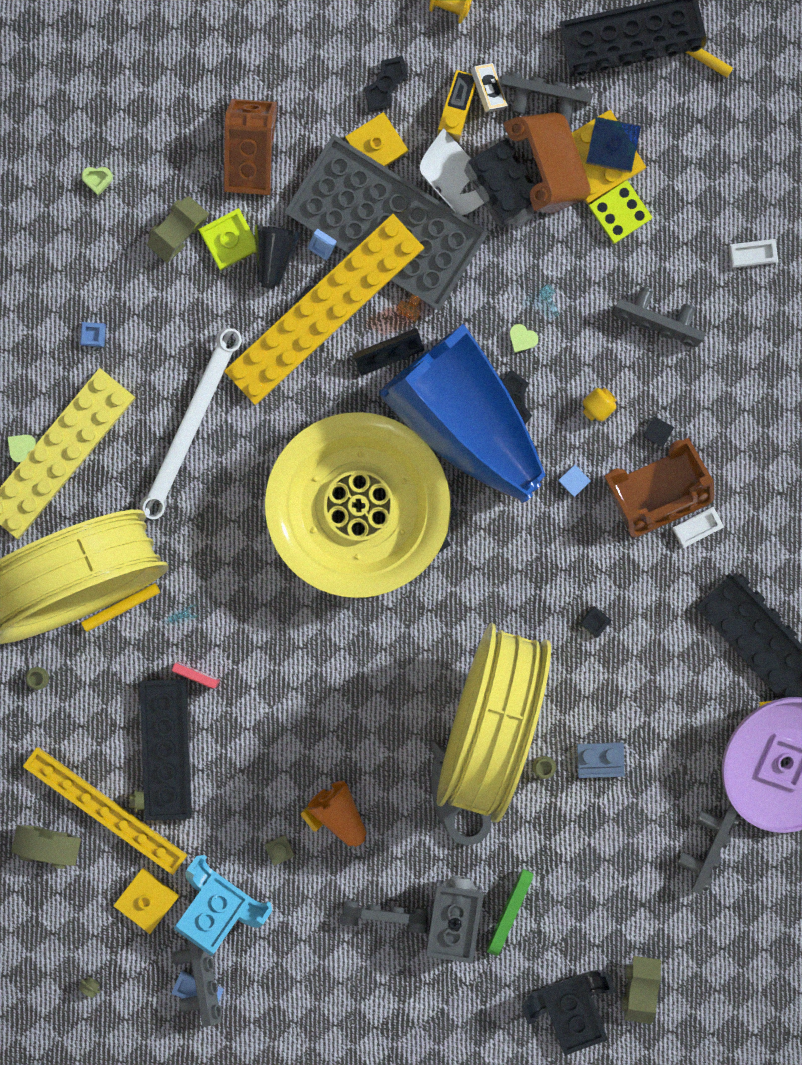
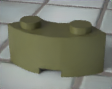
M190 196L182 201L177 200L170 208L171 213L160 226L158 224L155 225L149 232L151 237L147 246L166 263L172 260L186 246L183 244L191 233L196 234L209 216V213Z
M17 824L11 852L20 855L19 859L22 861L33 862V860L52 863L51 866L54 868L65 869L66 865H76L81 838L68 832L49 830L35 825Z
M633 956L631 965L627 964L625 969V978L628 980L626 996L621 998L620 1009L624 1011V1020L652 1024L656 1015L658 990L661 982V959Z

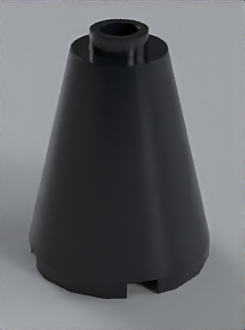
M255 224L257 281L262 283L261 287L275 289V285H281L301 233L295 232L292 235L293 230L272 226H263L261 229L262 225Z

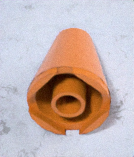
M334 782L331 784L333 787L331 790L326 792L323 789L316 794L308 803L309 808L307 809L311 815L347 846L357 847L365 841L366 829L346 782Z

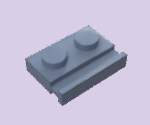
M623 742L576 744L578 778L625 776Z

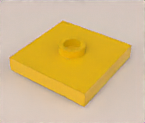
M384 112L345 136V139L351 146L385 167L408 153L407 147Z
M142 868L114 904V907L151 934L179 895L146 869Z

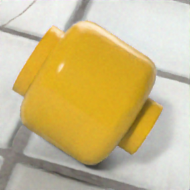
M595 388L583 399L582 403L585 408L583 413L591 421L594 419L601 422L605 421L616 410L615 402L617 399L607 388Z

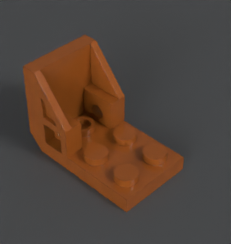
M231 99L225 116L224 192L270 195L272 146L275 134L277 102Z

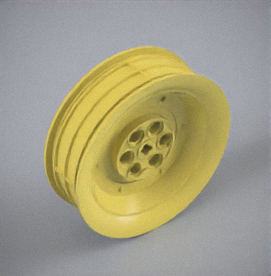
M363 412L343 413L313 423L295 436L284 448L275 462L268 480L265 497V515L267 527L276 550L297 576L317 589L330 594L353 598L371 597L391 592L404 586L430 565L438 554L448 531L451 515V496L446 475L436 455L410 428L382 415ZM358 476H364L366 479V485L362 489H357L354 486V480ZM338 487H343L346 491L345 497L341 500H337L334 497V490ZM378 488H383L386 491V497L382 501H377L374 498V491ZM358 499H361V502L366 505L365 509L361 508L362 512H358L357 508L353 507ZM337 510H341L345 514L344 521L339 524L333 520V514ZM378 511H382L386 516L385 522L380 525L373 521V515ZM358 522L365 526V532L361 536L353 533V526Z
M126 510L87 520L43 537L1 558L0 644L26 639L81 619L134 594L165 574L169 569L168 564L160 562V555L155 554L152 548L154 545L153 539L148 538L145 532L147 528L144 522L146 519L145 512L142 510Z
M493 623L487 626L474 656L450 733L437 791L438 806H443L446 800H448V804L485 816L491 814L492 822L498 823L502 819L519 782L540 714L551 659V642L544 639L539 645L537 640H528L520 635L515 636L505 633L503 630L496 632V626Z

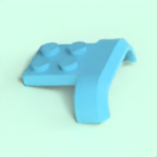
M201 855L196 856L185 872L186 879L199 893L176 924L174 930L212 956L237 920L248 926L259 928L271 914L272 906L269 901L266 903L255 901L213 871L206 863L207 857Z

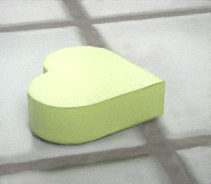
M88 167L82 172V180L99 196L112 182L113 175L106 167H99L98 169Z
M516 324L511 328L510 339L514 353L532 349L537 345L538 335L534 331H527L526 327L521 324Z
M30 435L8 437L10 456L18 463L24 461L27 454L37 444L36 439Z

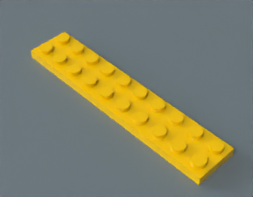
M392 214L224 372L257 405L425 248L401 221Z

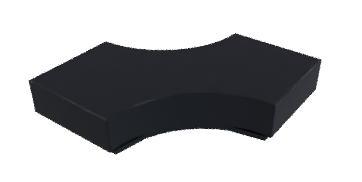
M403 56L382 60L379 77L373 84L364 88L369 112L390 108L393 91L400 83L408 80Z
M511 369L502 380V383L511 396L524 424H526L532 417L524 403V393L529 383Z

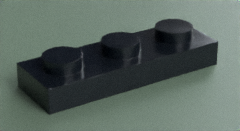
M415 328L355 352L352 355L360 375L363 376L422 352L425 349L419 332Z

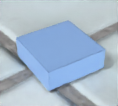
M317 229L312 236L308 249L327 261L337 241Z
M576 465L558 480L573 497L591 482Z

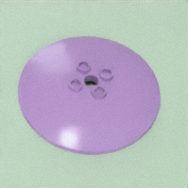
M802 697L774 700L751 712L732 733L724 751L722 781L725 793L734 809L745 820L763 830L778 833L802 830ZM784 757H790L789 764L781 767V760Z

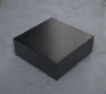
M654 416L642 437L663 448L674 427Z
M593 606L579 624L598 638L612 620Z

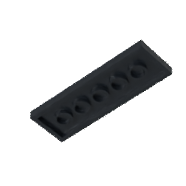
M187 679L140 681L145 821L192 819Z

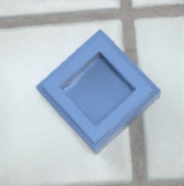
M82 322L80 345L104 347L106 324Z

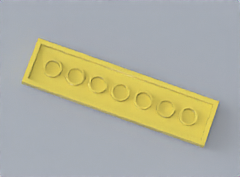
M99 368L37 442L34 449L27 454L26 459L18 465L0 487V525L15 538L20 539L136 397Z

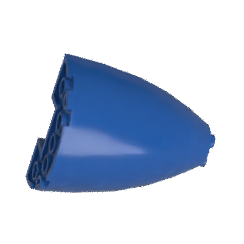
M464 324L441 339L431 350L428 349L379 391L380 397L407 427L417 434L436 454L465 474L491 488L520 500L521 503L528 501L533 496L532 492L541 486L540 481L544 478L545 472L523 419L506 387Z

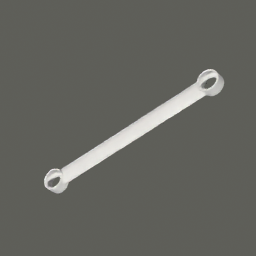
M224 328L217 334V346L150 492L140 502V510L144 511L149 519H158L164 513V501L230 357L233 351L237 350L241 345V335L235 329ZM234 333L236 338L235 344L231 348H226L229 337ZM157 500L159 502V510L154 515H150V509Z

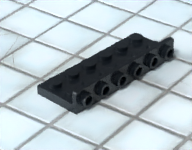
M654 0L559 22L570 77H583L588 73L605 72L620 66L628 67L633 63L642 61L651 62L656 58L673 57L687 51L696 52L706 46V32L698 0Z
M731 573L699 602L695 608L778 699L802 697V643L796 639L797 633L788 624L785 626L779 620L781 616L774 608L769 609L764 604L766 599L757 590L755 592L752 591L748 586L750 584L749 580L743 574Z

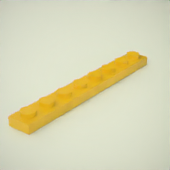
M37 747L23 765L29 772L172 875H174L187 857L185 852L41 748Z

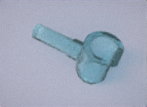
M547 284L540 290L539 294L549 304L554 316L557 317L560 313L551 298L556 292L551 285Z
M192 604L187 610L168 617L169 622L186 617H198L200 613L195 616L189 613V609L197 605Z

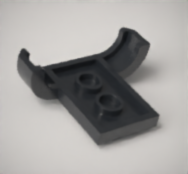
M592 970L532 992L526 996L521 1007L528 1025L536 1022L539 1016L549 1012L564 1056L608 1040L592 996L601 993L610 995L616 993L610 974L602 970Z

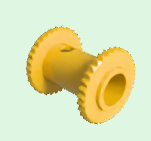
M430 0L429 11L432 12L435 6L460 15L458 23L461 24L468 15L472 0Z

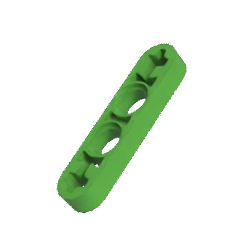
M525 869L520 871L489 940L486 952L495 956L499 955L531 884L534 873Z

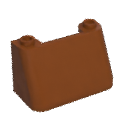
M555 112L516 117L503 123L510 139L514 141L528 139L543 180V182L535 185L530 192V200L534 211L554 214L588 198L591 191L590 184L568 121L564 115Z
M689 438L675 441L671 444L667 457L627 474L626 470L616 468L604 476L605 482L631 537L642 536L704 508L712 503L715 498L714 481Z

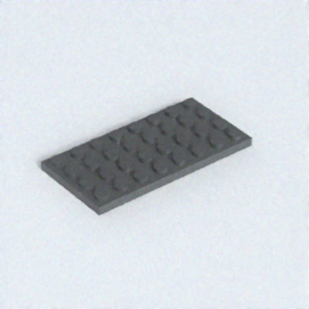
M334 134L284 211L286 215L311 231L315 232L319 229L336 240L335 246L347 254H350L385 220L394 214L425 249L390 281L437 311L441 310L489 234L483 228L456 213L453 209Z

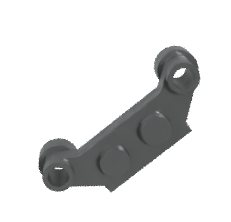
M344 900L343 914H340L339 924L358 926L359 918L409 923V932L427 934V909L413 908V912H404L403 907L390 906V910L381 909V905L367 904L366 908L359 907L357 901Z

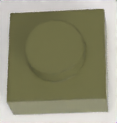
M286 834L264 844L274 866L295 856Z

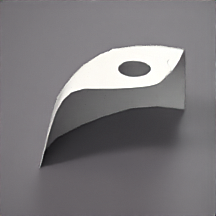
M443 128L425 153L420 164V171L456 213L465 215L484 204L476 190L460 194L464 186L470 181L464 169L467 161L471 158ZM437 186L441 189V193L436 189Z

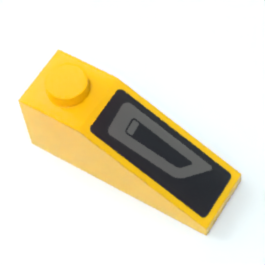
M456 70L438 127V135L444 128L456 142H460L476 87L472 74Z

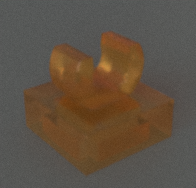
M412 294L408 303L401 300L397 306V312L417 323L421 316V311L417 309L421 298Z

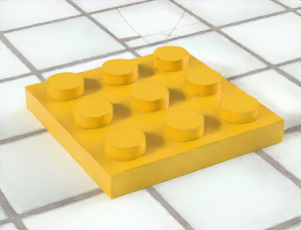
M611 109L572 132L591 188L590 195L584 200L587 205L647 168Z

